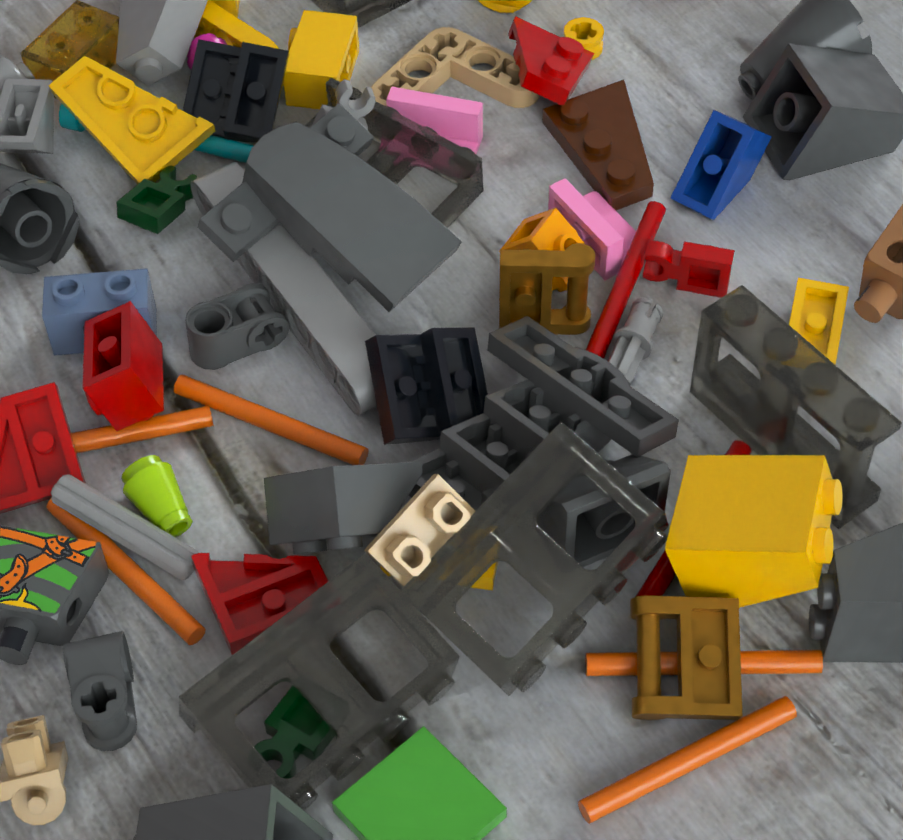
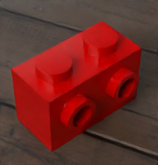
M131 301L89 319L84 323L83 390L92 410L97 415L103 414L116 431L139 421H147L155 414L164 411L162 343Z

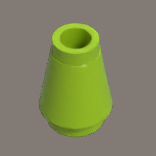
M149 455L138 459L125 469L121 477L124 483L123 494L150 523L174 537L183 534L190 528L193 521L188 514L187 506L171 464L162 462L157 455Z

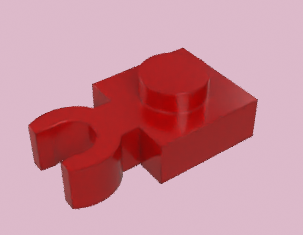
M648 241L644 258L646 263L643 278L655 282L675 279L678 280L676 290L726 299L735 250L684 241L683 249L679 251L674 250L669 244L661 241Z

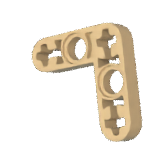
M441 27L426 35L371 86L375 96V105L371 112L378 120L388 123L386 99L391 87L433 94L450 77L514 108L529 107L537 102L540 95L521 87L518 76L520 68L515 64L514 56L458 29ZM476 64H489L493 68L487 71L474 70L472 66ZM413 71H426L430 73V75L423 78H413L408 74Z

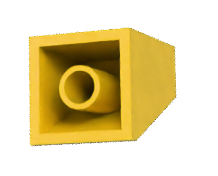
M688 455L665 545V551L685 596L739 598L740 608L818 588L823 564H830L833 557V534L830 524L832 515H839L841 512V482L839 479H832L825 455Z

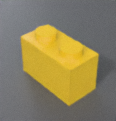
M310 10L303 11L298 28H292L289 35V57L282 85L285 90L286 106L320 110L322 104L332 108L337 105L336 89L342 80L350 81L360 51L357 16Z

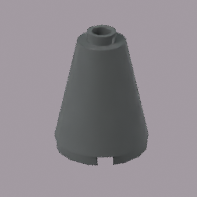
M801 0L741 63V75L738 77L741 89L747 97L753 100L789 43L872 54L870 35L862 40L857 28L859 24L864 22L860 13L850 0Z
M1 163L0 266L12 273L33 274L40 271L37 267L46 264L50 260L55 264L65 256L75 241L79 227V216L74 210L72 197L60 185Z

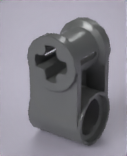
M257 283L244 285L229 294L198 303L191 307L185 319L191 360L197 366L209 370L223 368L234 361L278 346L288 335L290 325L286 317L281 313L275 312L271 306V297L266 287Z
M119 631L63 644L65 668L71 691V704L76 717L82 721V729L87 742L93 748L101 751H115L124 747L132 740L137 731V718L132 682H134L133 667L124 632Z

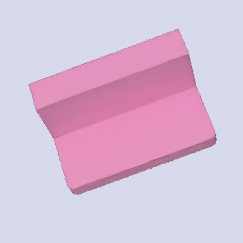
M391 87L386 99L388 128L379 147V158L381 160L462 175L469 174L483 138V102Z
M566 178L550 185L548 210L557 208L566 221L577 231L582 241L592 247L596 255L594 270L604 280L617 275L636 231L597 191H592L582 196Z

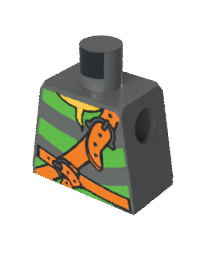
M0 525L1 660L14 665H24L28 662L35 642L57 646L70 643L109 576L108 566L100 542Z

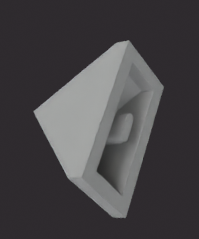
M5 79L0 95V151L7 153L53 154L54 94L48 86L53 82L52 80Z

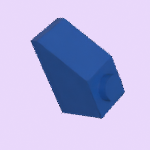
M713 110L670 198L714 220L751 180L772 136L731 116Z

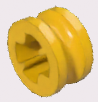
M580 17L574 18L564 26V37L577 40L583 45L584 49L593 52L592 60L600 56L603 50L602 40L604 36L602 24L592 18Z

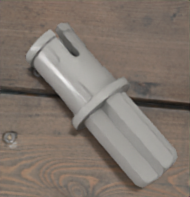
M640 298L633 302L623 328H619L614 333L612 338L614 348L608 358V361L622 372L630 385L641 361L649 357L653 349L651 338L663 317V309L658 303L654 306L650 317L646 316L653 301L647 298Z

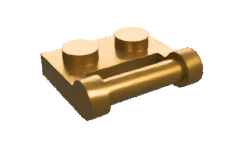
M577 243L568 246L565 251L500 250L499 328L528 316L553 334L578 335L586 332L591 324V310L587 306L589 275L594 271L596 257L592 247ZM553 277H568L567 301L562 309H551Z
M637 596L631 598L630 617L636 620L637 697L632 698V718L640 720H659L665 718L740 719L743 714L739 598ZM676 619L678 696H661L660 620Z

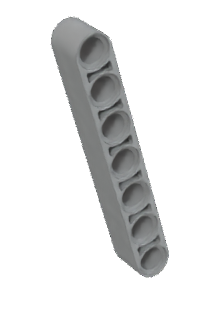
M233 162L191 181L192 195L202 215H205L242 184L245 171L237 162ZM279 223L242 254L237 261L254 283L266 287L271 297V306L276 312L286 317L290 325V331L354 414L360 416L377 407L365 341L375 336V334L312 255L309 256L282 224Z

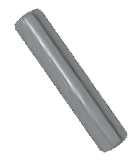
M63 475L53 486L51 500L55 505L180 580H186L193 573L194 567L191 555L198 553L194 548L72 475Z

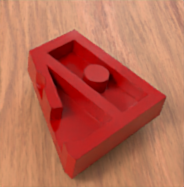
M515 17L508 36L509 39L516 40L517 45L513 56L515 64L520 68L518 76L521 87L561 106L565 105L587 71L594 53L584 49L583 45L575 39L559 37L519 17Z
M49 383L1 397L0 514L51 499V490L63 475H72L86 484L56 383Z
M210 553L191 555L194 570L232 655L339 613L338 600L316 556L289 555L285 558L276 559L263 554H244L243 561L211 560Z

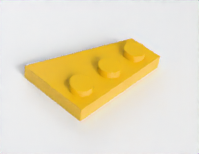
M86 56L82 57L48 85L55 97L137 184L143 179L156 182L160 179V172L164 168L178 164L216 132L213 123L184 112L177 107V104L162 96L158 98L135 86L132 80Z

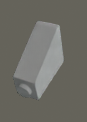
M121 0L116 64L148 86L182 69L208 0Z

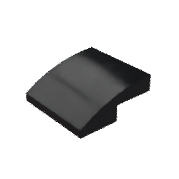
M198 39L183 111L196 118L201 117L213 123L216 130L212 134L213 136L233 141L257 143L263 135L273 130L289 51L242 42V47L240 48Z
M475 327L431 328L422 334L375 335L365 341L384 445L439 440L441 431L484 413L485 396L488 395Z

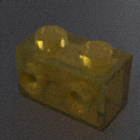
M76 0L21 52L23 63L29 68L35 79L52 81L56 80L84 56L111 69L116 64L119 17Z

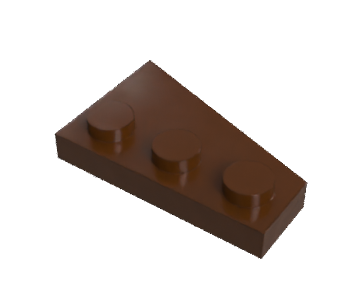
M624 79L568 99L565 105L554 104L543 108L542 123L592 189L597 191L615 210L653 197L654 182Z

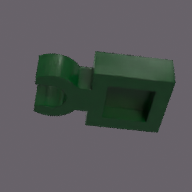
M171 165L160 172V181L157 183L143 179L116 202L117 218L159 234L186 210L185 201L193 198L190 183L197 179V175L191 174L184 180H176V167Z
M298 677L264 721L266 733L273 738L260 741L251 749L248 756L250 771L257 774L266 762L270 760L280 761L282 765L276 770L273 777L275 786L280 790L285 789L295 778V761L302 754L314 762L317 761L349 718L348 705Z

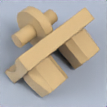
M433 474L364 551L380 564L398 584L409 591L477 517L478 513L439 474Z
M41 715L9 723L6 728L8 737L3 738L1 742L4 758L0 766V802L11 800V806L15 815L23 822L31 825H45L54 821L62 813L66 803V788L63 782L68 763V754L65 741L51 744L45 716Z

